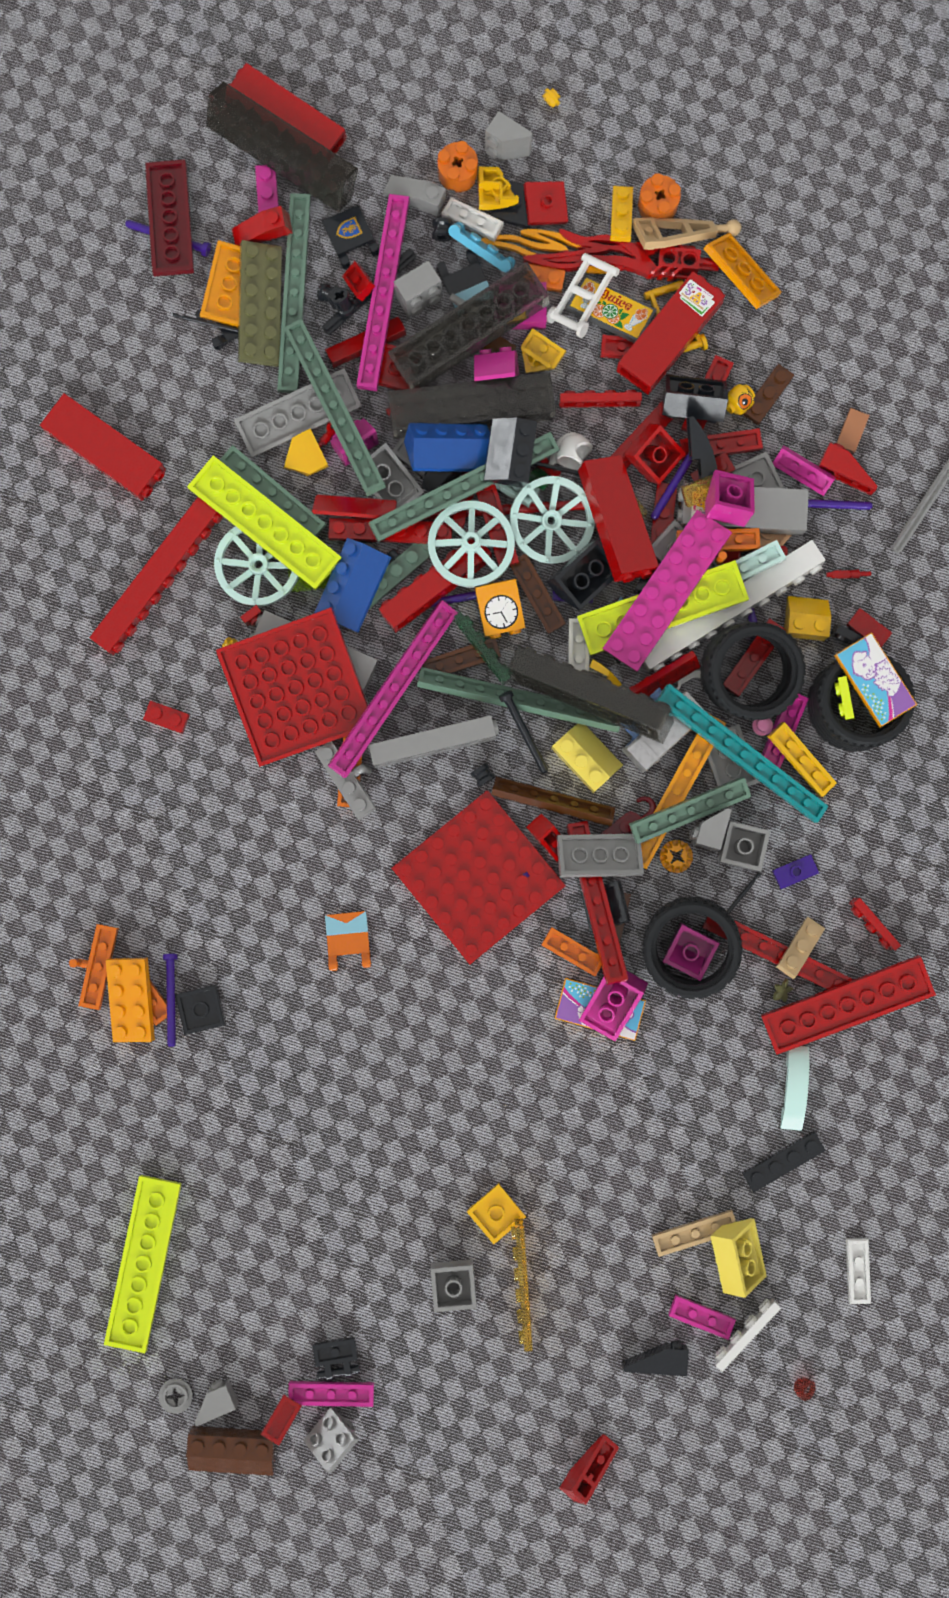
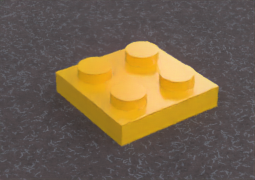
M499 1183L467 1210L470 1217L493 1244L498 1242L526 1217Z

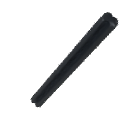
M409 248L400 255L397 275L416 259L417 256L412 249ZM372 291L363 301H360L356 296L351 300L356 306L355 311L349 316H341L337 312L323 324L324 332L331 335L371 299Z

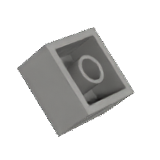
M429 260L393 281L395 297L408 318L412 315H419L425 307L437 304L442 298L441 279Z
M729 821L721 850H719L717 863L761 872L771 831Z
M473 1259L431 1263L434 1312L477 1309Z

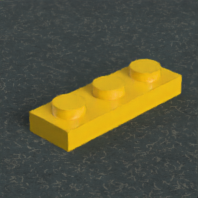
M613 186L610 241H631L633 187Z

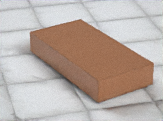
M850 408L836 443L844 446L845 450L854 454L870 415Z

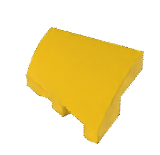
M479 166L477 178L479 210L501 209L519 203L518 195L513 194L510 189L511 184L503 177V172L499 167Z

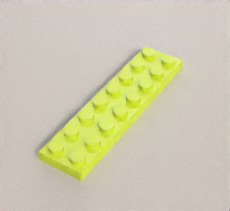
M214 455L187 486L191 492L315 590L318 589L342 558Z
M736 560L707 570L667 629L749 601ZM638 595L577 616L590 656L604 652V645Z
M145 1175L139 1176L104 1341L106 1346L141 1353L147 1352L182 1183Z

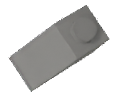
M220 1379L210 1385L211 1387L205 1395L195 1420L196 1427L236 1410L239 1402L229 1379L226 1381Z

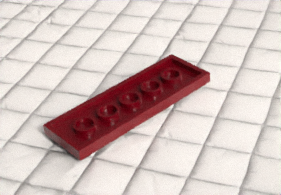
M186 160L146 162L153 276L194 273Z

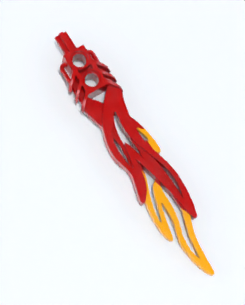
M524 229L520 231L522 236L544 243L533 242L516 235H498L495 242L487 238H482L481 240L487 245L492 244L496 248L509 250L524 256L523 263L560 269L565 270V272L578 271L583 263L581 258L584 253L617 267L620 271L632 272L648 280L657 277L656 280L662 281L668 278L667 281L672 282L676 279H687L692 272L698 274L699 270L719 271V266L712 258L700 257L701 250L688 245L648 250L644 249L640 242L610 241V235L585 237L564 229H559V233L541 229ZM549 238H552V239H555V240H557V241H560V242H562V243H564V244H566V245H568V246H570V247H572V248H574V249H577V251H571V252H569V250L566 248V246H564L563 244H561V243H559V242H556V241H554V240H551V239H549ZM500 241L516 242L535 250L556 253L537 254L517 245ZM609 251L624 254L628 257L617 255L608 256L606 254H608ZM657 252L659 254L658 266L650 259ZM670 258L673 262L666 263L664 259ZM690 260L693 262V264L687 265L684 263V261ZM589 265L585 273L606 274L607 272Z

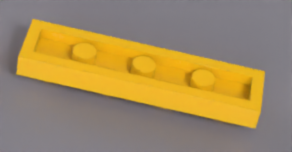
M781 722L767 736L819 797H823L837 784L785 722Z

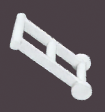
M586 253L582 255L581 260L583 263L557 308L551 307L547 313V322L552 324L556 321L575 330L579 338H583L589 328L587 320L612 277L618 276L620 272L619 268ZM589 265L607 272L595 294L578 286ZM573 293L590 301L579 322L561 315Z

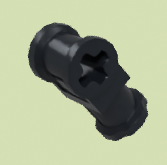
M323 283L318 287V300L330 303L332 308L338 311L341 316H349L355 311V303L349 299V293L345 288H338L336 286L332 288L327 283Z

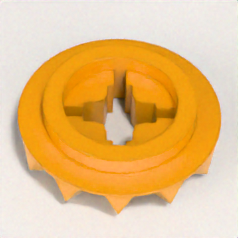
M681 840L669 841L660 851L661 864L670 872H683L690 867L693 861L692 850L687 843ZM670 850L675 853L683 850L680 857L684 862L676 860L671 864L673 855Z

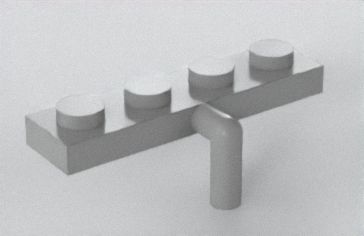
M334 741L328 742L316 750L315 753L356 818L361 820L377 809L357 778L362 773L371 774L372 768L360 764L351 770L347 778H343L328 767V764L338 751Z

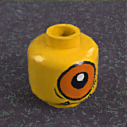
M737 384L728 391L726 410L730 414L742 415L753 406L755 393L751 387L746 384Z

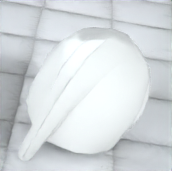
M575 432L564 434L557 441L560 450L551 455L549 464L555 465L558 463L561 466L578 471L584 459L592 451L593 445L581 434Z

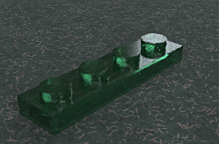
M459 612L454 616V622L504 686L510 681V670L505 664L501 665L499 663L495 650L492 647L488 648L484 643L486 639L480 631L476 632L473 629L472 625L474 624L467 614L463 616Z

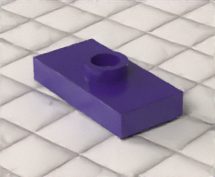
M811 854L772 870L780 889L819 874Z

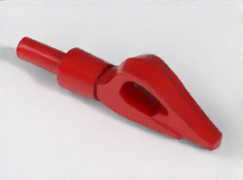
M330 422L326 426L327 432L319 438L318 445L320 448L323 445L326 446L336 434L334 429H331Z
M859 569L834 570L826 573V577L838 579H859L860 576L872 575L871 571H860Z

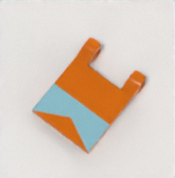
M367 912L325 915L329 970H338L337 956L361 954L362 966L370 968L371 957Z

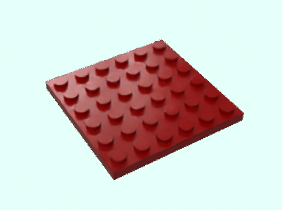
M332 607L216 650L259 767L348 736L368 707Z
M488 790L391 868L469 965L566 886ZM528 872L530 876L527 878L523 874Z

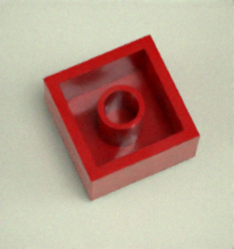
M649 423L623 455L648 482L660 484L686 453L661 425Z

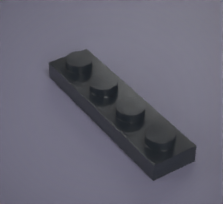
M813 1131L742 1172V1175L754 1193L826 1150L817 1134Z

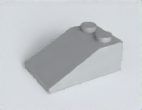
M384 443L370 455L386 488L372 494L376 499L396 500L398 508L424 493L387 443Z

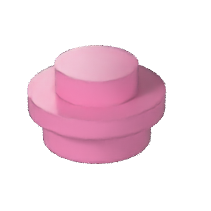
M770 718L765 720L757 719L752 723L753 731L759 736L768 735L773 728V722Z

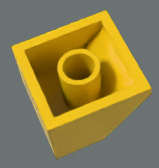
M787 596L784 624L787 634H790L793 638L825 641L830 637L831 611L829 600Z

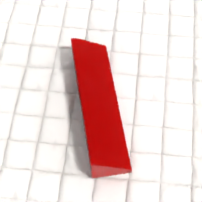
M399 317L389 320L387 344L407 335L406 329ZM365 332L325 349L333 368L362 355Z
M316 495L312 513L376 519L396 509L397 501Z

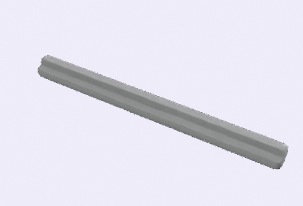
M949 459L891 546V550L899 554L902 552L949 480Z

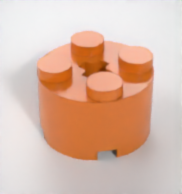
M465 141L446 145L438 153L439 181L448 190L451 189L458 193L465 192L473 187L478 175L476 152Z
M656 173L644 182L638 200V208L642 218H674L681 198V188L676 181L668 176Z

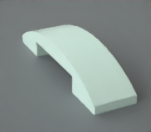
M799 1046L787 1051V1075L784 1107H782L781 1129L802 1131L809 1085L808 1046Z

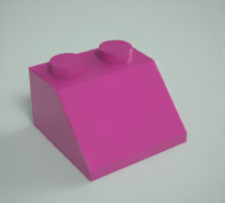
M511 347L499 348L500 352L492 353L491 349L479 350V355H474V381L519 376L517 350L512 351Z
M364 418L360 421H353L368 451L379 444L376 430ZM335 434L332 440H330L332 448L344 465L347 466L350 464V461Z
M715 470L705 500V518L744 527L755 513L754 479Z
M680 922L670 941L663 962L701 981L720 943Z

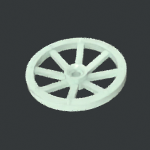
M558 476L542 477L527 484L515 497L509 514V523L518 548L531 559L547 564L562 563L570 560L589 543L595 526L585 491L575 482ZM553 484L549 510L547 511L533 489L541 485ZM560 485L570 489L577 495L561 509L555 511ZM527 494L542 514L541 516L518 512ZM580 501L582 502L586 513V521L562 519L561 516ZM549 517L553 519L552 524H549L547 522V519ZM517 519L540 522L541 525L522 539ZM561 525L585 528L582 539L576 546L560 528ZM543 530H546L545 553L542 555L532 550L527 544ZM553 530L570 549L569 552L560 556H551Z
M463 501L449 506L437 516L429 531L428 551L433 566L443 578L458 586L472 588L492 583L507 570L514 554L515 539L509 521L498 509L484 502ZM469 510L468 532H465L450 516L460 511ZM475 510L486 512L494 517L478 532H475ZM444 522L462 537L461 539L436 540L438 530ZM498 523L503 527L507 537V541L481 539ZM473 539L475 543L469 544L467 541ZM461 546L443 566L437 556L435 547ZM481 546L507 548L506 555L499 567ZM465 552L468 554V578L456 576L448 571ZM475 553L493 570L492 573L474 579Z
M237 527L232 528L220 541L214 559L215 574L223 590L237 602L248 606H268L282 600L294 588L299 577L291 572L288 581L282 587L268 570L288 568L281 562H269L273 556L268 552L263 555V548L256 544V554H253L238 537L243 532ZM232 540L249 558L248 561L224 558L225 551ZM258 563H262L261 568H256ZM223 565L249 569L228 584L224 576ZM255 574L252 598L243 596L233 590ZM264 575L278 592L264 598H259L261 576Z

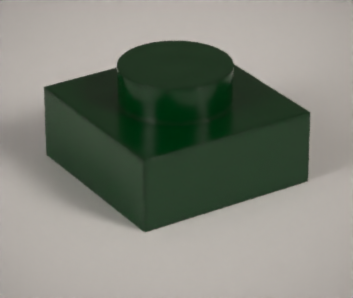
M537 466L530 473L529 481L532 482L551 475ZM550 484L541 485L538 488L544 491Z

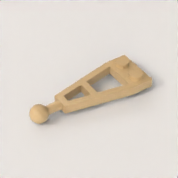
M653 217L633 218L632 227L644 249L648 250L716 238L717 233H731L732 236H737L741 231V224L735 219L728 221L727 224L715 225L713 221L658 219ZM658 228L680 229L683 234L662 237Z

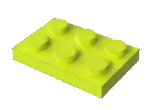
M847 676L838 677L839 682L835 683L837 696L842 697V703L838 704L840 716L845 717L846 721L854 720Z

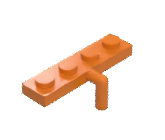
M728 529L732 534L716 556L715 563L721 565L727 558V553L724 551H755L759 549L760 529ZM683 530L676 531V540Z
M97 924L89 960L77 958L69 961V966L72 968H86L78 1006L101 1010L107 984L106 960L113 957L119 928Z

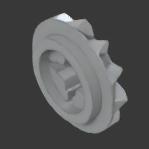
M173 1378L166 1381L159 1391V1402L162 1408L173 1414L185 1411L192 1402L193 1392L190 1384H187L183 1379ZM175 1388L177 1393L183 1394L178 1398V1402L175 1400V1397L170 1396Z

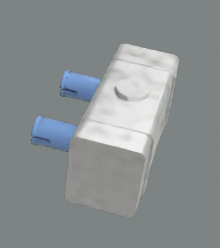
M659 687L650 695L654 701L661 694V688ZM687 691L682 693L702 708ZM660 706L662 712L645 728L641 729L630 715L620 723L632 736L631 741L622 749V752L641 772L647 771L660 761V758L691 730L662 706Z

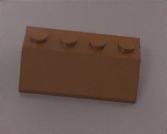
M192 1426L187 1440L186 1458L189 1471L273 1476L276 1444L262 1436V1430Z

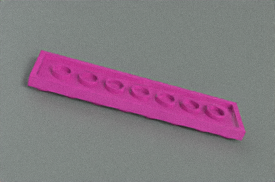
M696 510L604 645L603 650L638 672L732 532L713 519L705 518V514Z

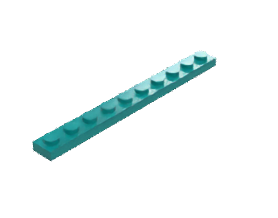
M671 684L665 686L656 699V703L812 822H819L828 808L827 804Z

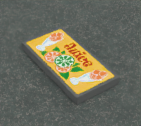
M585 275L579 287L595 294L601 282ZM607 286L587 321L635 343L651 323L657 309ZM573 294L566 306V311L581 318L590 301Z

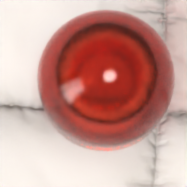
M807 1377L798 1378L794 1383L795 1394L803 1401L812 1398L816 1390L815 1383ZM810 1386L809 1392L805 1393L807 1387Z

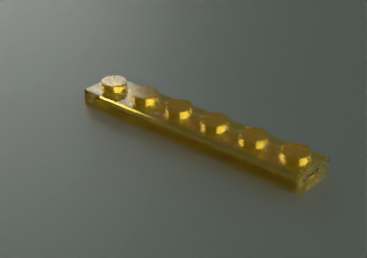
M523 1218L515 1219V1226H511L512 1239H516V1247H512L513 1260L518 1261V1268H514L515 1281H519V1289H515L516 1302L521 1303V1310H517L518 1323H522V1330L518 1331L519 1344L524 1345V1352L533 1351L524 1223Z

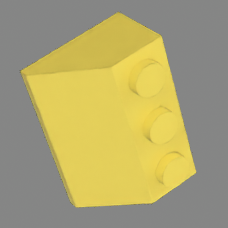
M576 724L551 748L592 793L623 766L586 725Z
M750 1218L722 1225L711 1235V1243L715 1253L723 1293L745 1298L767 1276L755 1219Z

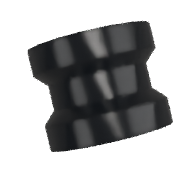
M443 217L433 219L432 226L434 231L432 232V239L439 242L450 241L452 237L449 235L448 230L452 225V221Z
M488 763L483 764L470 773L477 780L478 787L485 785L496 777L494 773L490 772Z

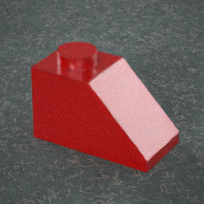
M540 814L526 828L552 858L558 862L557 836L561 834L543 814Z

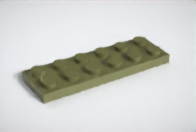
M242 240L240 243L238 362L279 366L282 246Z

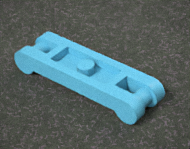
M457 222L449 227L448 233L451 237L499 270L508 272L515 266V259L513 257H504L494 245H487L481 241L482 238L478 234L466 231L462 222Z

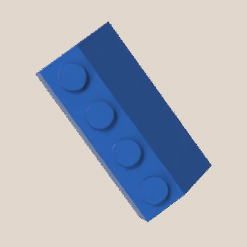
M409 423L404 444L413 471L470 472L486 464L490 432L488 426L482 424Z
M347 537L340 553L342 558L333 569L314 613L332 607L340 626L359 633L391 557Z

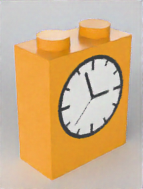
M515 578L474 587L485 637L489 636V639L499 638L501 633L509 632V635L521 633V629L526 628Z

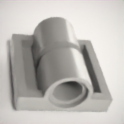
M330 1407L303 1441L325 1471L332 1473L359 1439L355 1435L356 1428L347 1418L341 1416L335 1408Z

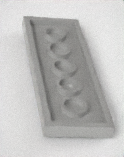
M345 368L330 374L348 412L350 413L361 408L362 405ZM312 384L233 419L251 458L292 440L293 437L308 429L312 431L330 422Z

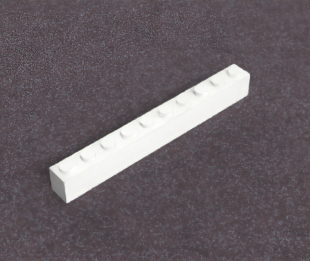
M813 540L788 554L786 560L743 582L749 601L667 629L643 663L648 673L653 670L656 673L670 659L672 662L676 661L683 655V651L695 649L704 638L709 640L718 634L717 630L722 627L725 629L735 624L734 620L738 617L745 618L753 612L752 608L756 606L763 607L770 602L769 598L775 594L779 597L788 590V586L792 584L796 586L805 580L804 576L809 573L812 575L818 573L823 569L822 565L826 561Z

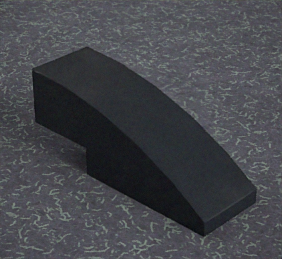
M688 417L686 422L689 461L697 460L699 481L711 480L713 472L717 470L712 447L700 424L694 417Z

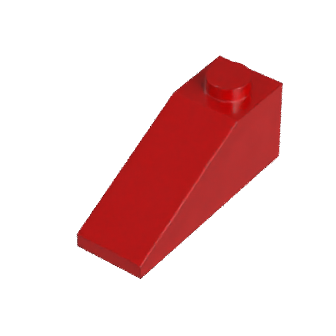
M282 206L261 211L232 228L234 243L240 246L242 240L261 243L293 234L289 213Z
M829 443L818 466L835 476L836 480L868 495H872L878 486L848 450H845L844 446L838 443Z
M602 1434L569 1470L559 1489L574 1502L587 1505L619 1447L605 1434Z

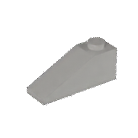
M391 175L383 192V195L388 197L389 194L409 196V206L439 217L446 201V188L426 180Z

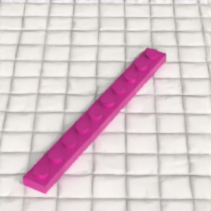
M389 194L374 279L375 287L372 291L356 384L357 389L378 390L394 296L393 281L397 279L410 202L409 196Z
M443 600L438 602L328 764V767L343 778H347L458 612Z

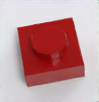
M255 605L240 618L247 627L250 625L254 626L260 614L263 615V613Z

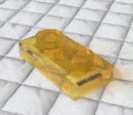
M713 475L680 486L686 507L705 502Z

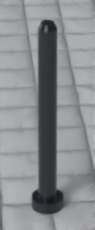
M512 690L506 691L499 696L501 702H505L540 772L544 774L548 772V767L512 699L514 696Z

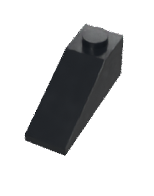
M673 1340L671 1343H663L623 1360L621 1366L623 1372L687 1377L689 1350L683 1342Z

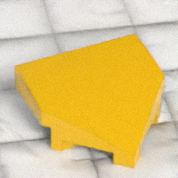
M533 328L521 345L526 374L555 369L566 353V350Z
M311 429L292 438L284 469L293 470L309 477V475L329 467Z
M593 659L589 667L607 676L604 682L605 685L623 693L624 688L613 672L599 661Z

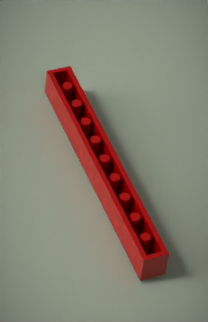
M197 497L89 638L114 656L115 653H119L124 647V641L128 636L131 637L136 632L138 623L147 618L153 604L156 605L160 601L161 593L165 588L168 589L173 584L175 575L184 570L188 558L197 553L199 550L198 545L203 539L206 540L210 536L212 527L215 523H220L223 516Z

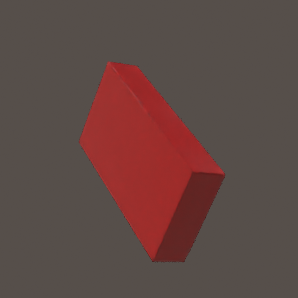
M861 608L856 611L846 624L861 637H865L872 632L881 647L892 634L891 631Z
M283 1394L261 1435L279 1446L302 1405Z

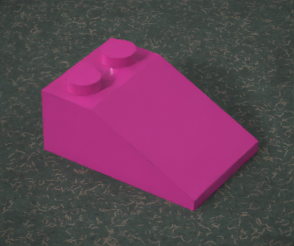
M627 971V981L606 985L605 977L603 976L579 1019L583 1024L613 1041L617 1040L648 985V982Z

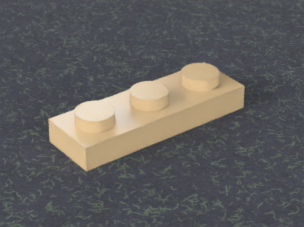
M807 917L776 968L794 979L825 928Z

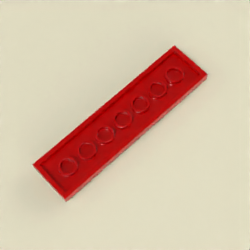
M918 955L761 1014V1018L775 1053L778 1055L936 996L922 957Z

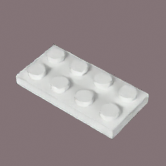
M773 1297L770 1300L766 1298L759 1305V1312L755 1316L751 1314L746 1319L743 1330L741 1332L736 1330L729 1338L731 1340L730 1344L727 1347L723 1345L715 1353V1365L721 1372L727 1368L781 1309L779 1303Z

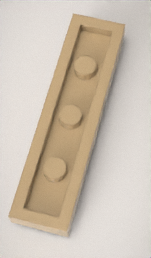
M728 1210L652 1234L658 1257L711 1241V1235L722 1225L736 1222L733 1211Z

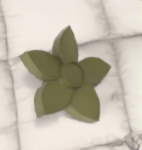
M787 978L784 979L781 985H774L776 991L773 994V1000L781 999L784 1002L787 1001V993L793 990L792 987L787 986L789 981Z

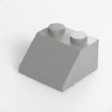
M498 111L485 130V151L491 158H497L500 161L528 157L532 150L533 133Z
M732 809L722 810L692 827L689 834V839L692 840L690 845L711 851L721 850Z

